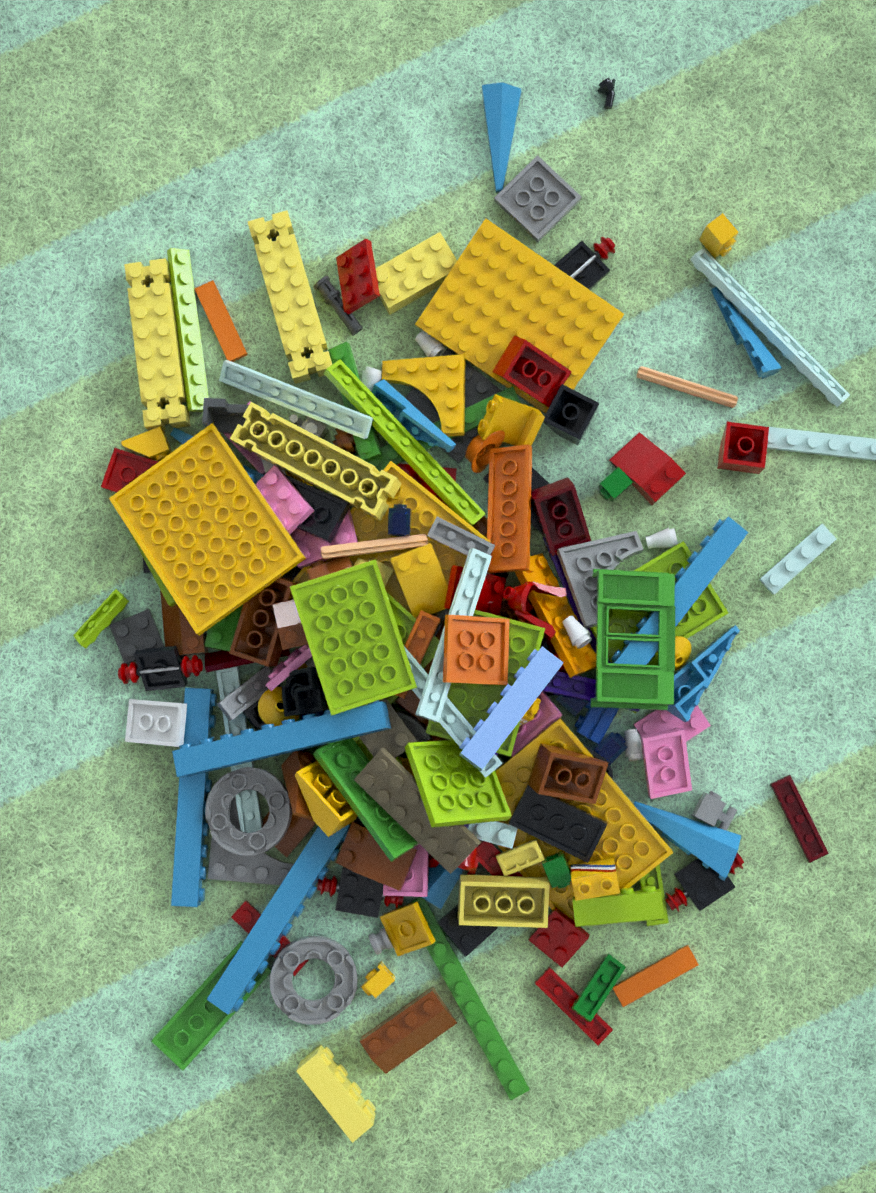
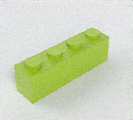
M656 886L642 887L643 890L634 891V888L620 889V894L575 901V897H573L575 927L664 919L661 890L656 889Z

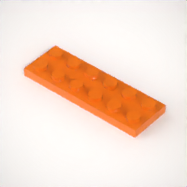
M529 444L490 449L487 539L495 547L491 553L492 558L488 567V573L528 571L530 567L532 446Z

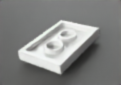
M129 699L125 742L174 747L183 745L187 704Z

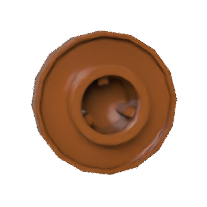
M336 428L335 430L338 434L334 435L336 440L332 441L333 444L353 455L356 454L353 434Z

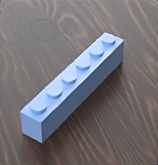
M541 647L539 651L533 650L527 658L530 662L525 669L522 666L514 675V678L517 679L512 686L507 684L500 693L503 696L502 700L498 704L494 701L487 710V713L490 714L485 722L481 719L473 729L476 734L472 739L467 737L459 747L462 749L459 755L479 771L483 770L562 666L563 662L544 647Z

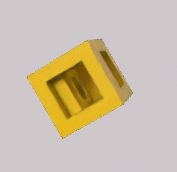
M382 961L378 963V970L373 968L365 976L367 980L361 986L368 996L373 995L374 998H377L396 978Z

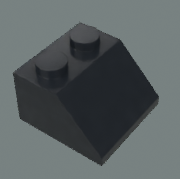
M562 384L545 414L543 423L560 437L579 445L600 403Z

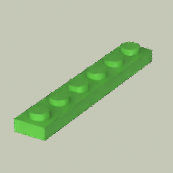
M348 342L328 350L332 365L341 359L360 380L351 346ZM341 393L344 406L359 412ZM372 425L368 438L363 439L353 435L360 459L369 462L383 456L375 428Z

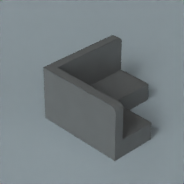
M204 398L202 423L205 427L213 423L220 433L233 434L238 424L244 425L246 419L243 415L249 405L228 404L226 399Z

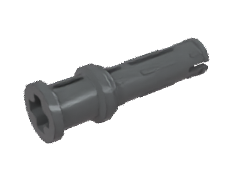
M325 276L316 282L313 286L314 289L321 293L326 304L332 306L352 336L361 331L363 326L360 325L352 313L344 312L343 301L340 298L341 292L334 288L329 276Z

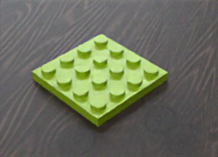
M455 741L407 743L404 747L432 828L504 821L512 816L495 770L485 778L476 767L459 755L462 749L459 748Z

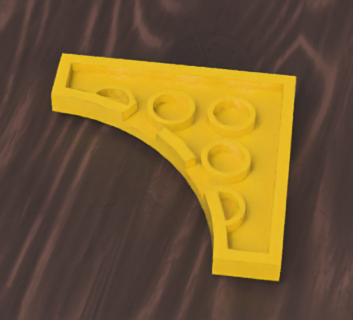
M464 354L382 361V380L385 379L388 383L412 386L419 390L435 406L440 417L442 432L448 437L464 436L466 365Z

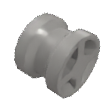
M385 928L380 929V932L377 934L372 933L368 935L376 955L381 954L384 949L393 948Z

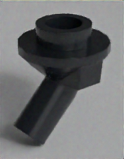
M610 78L603 80L599 84L600 88L597 90L598 93L607 95L604 105L606 109H612L615 79L610 80Z

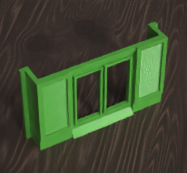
M593 569V578H597L596 697L591 698V707L668 710L669 705H674L675 574ZM609 609L658 612V635L609 633ZM608 640L658 642V665L608 663Z

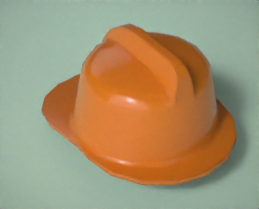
M495 431L485 440H482L480 435L471 440L465 457L472 464L471 468L474 473H481L488 466L490 449L501 446L505 438L504 431Z

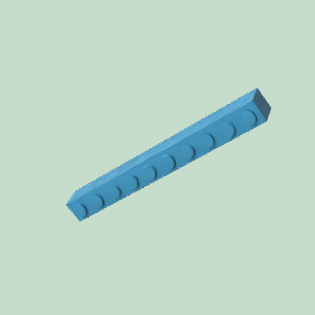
M729 516L723 521L719 519L712 527V530H714L710 537L707 535L699 545L702 548L698 553L694 551L687 559V562H689L688 566L685 569L682 567L675 575L677 579L675 581V627L749 533ZM651 611L647 618L645 616L642 617L636 625L639 629L635 634L658 635V612ZM624 640V648L621 651L618 649L610 659L613 661L612 663L647 665L658 650V642Z
M185 688L184 703L187 704L184 744L192 743L193 746L200 745L199 741L210 738L215 741L214 737L211 736V729L215 728L216 716L212 715L213 706L216 707L217 694H214V689ZM209 772L179 777L171 906L198 907L205 900V888H202V880L206 879L207 873L206 866H203V859L207 858L208 845H204L205 836L209 834V825L206 823L205 816L207 794L212 789V780L208 779Z
M377 700L332 716L330 710L323 711L324 715L317 717L316 714H309L303 716V720L296 722L295 719H288L282 721V725L279 726L267 724L261 726L262 730L254 731V729L240 731L241 735L238 736L225 734L221 735L220 740L213 741L210 738L199 741L200 745L193 746L192 743L180 745L179 750L172 751L177 777L193 776L392 729L387 704Z
M348 824L330 837L318 826L208 996L207 1000L226 1014H231L234 1011L238 1012L244 1003L242 998L245 993H250L256 985L254 979L258 973L262 974L269 964L267 959L271 954L274 955L281 945L279 943L283 935L287 936L292 929V920L295 916L298 918L305 908L303 903L307 898L310 899L317 890V887H315L319 879L323 880L329 869L327 866L330 861L334 862L340 853L339 847L345 841L351 824Z

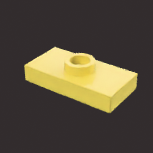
M537 839L496 855L504 877L545 860Z

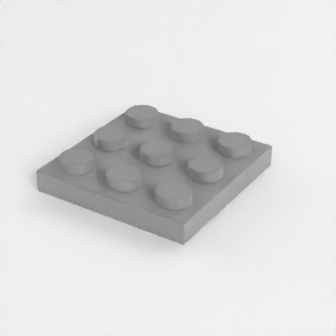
M537 155L494 197V201L532 238L539 242L581 201L582 197Z

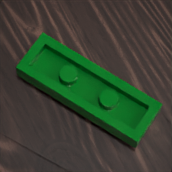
M606 954L571 1009L587 1022H591L626 967L610 954Z

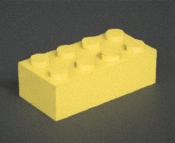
M440 232L376 268L379 298L389 315L440 287L457 262L456 257Z
M459 875L457 917L459 925L547 928L550 886L547 877Z
M319 1045L300 1061L296 1072L353 1143L374 1125V1111L376 1109L369 1099L365 1101L360 1095L362 1091L357 1083L349 1081L346 1077L348 1075L346 1069L341 1064L337 1065L334 1062V1055L328 1047L323 1048L322 1045Z

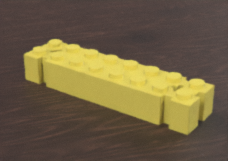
M288 210L272 214L273 220L265 222L264 217L247 222L255 244L254 247L288 361L293 360L288 362L293 381L297 384L311 380L310 374L318 373L319 377L325 376L323 373L332 365L329 351L323 352L328 350ZM310 353L311 358L306 359V354Z
M166 258L150 260V266H143L141 262L124 264L126 281L131 286V288H127L140 396L142 404L148 409L142 410L144 427L148 431L159 426L166 430L165 424H171L173 428L190 426L189 412L187 407L182 404L187 401L172 287L169 284L171 279L168 261ZM164 403H168L163 410L161 407L164 406Z
M250 402L243 415L246 419L244 425L238 424L230 437L236 445L251 453L254 452L258 457L324 492L348 502L359 510L361 508L373 518L379 521L382 520L389 507L386 500L388 497L394 498L402 484L397 477L384 470L379 472L374 465L274 413L270 414L266 409Z

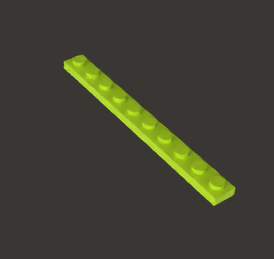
M341 359L325 370L323 374L360 413L373 418L371 425L451 510L471 526L476 524L485 515V512Z

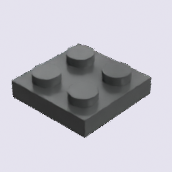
M150 609L109 625L122 659L126 664L136 661L134 657L136 650L165 647Z

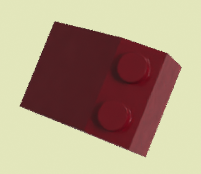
M568 477L531 491V503L551 556L557 555L559 548L591 541L575 485Z

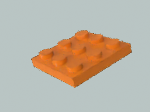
M445 615L443 682L507 685L509 619Z

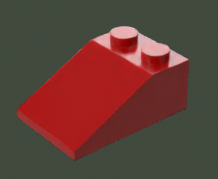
M514 335L492 372L543 405L550 407L562 384H565L572 371L527 340Z
M640 432L609 460L616 469L620 467L633 481L632 485L652 506L686 474L670 456Z

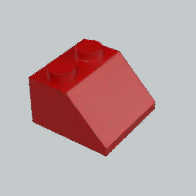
M727 421L719 448L717 469L760 474L765 469L769 427Z

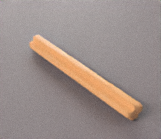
M640 366L637 372V378L734 408L738 401V397L647 367Z
M426 534L323 546L321 547L322 559H332L419 548L428 544V538Z

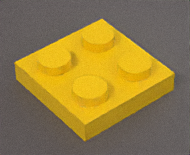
M417 901L380 916L397 956L432 945L435 942V938Z

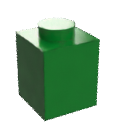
M618 467L599 484V493L605 500L610 499L613 502L631 486L633 481Z
M563 851L545 857L542 865L551 887L555 888L558 886V888H564L568 886L571 881V869Z

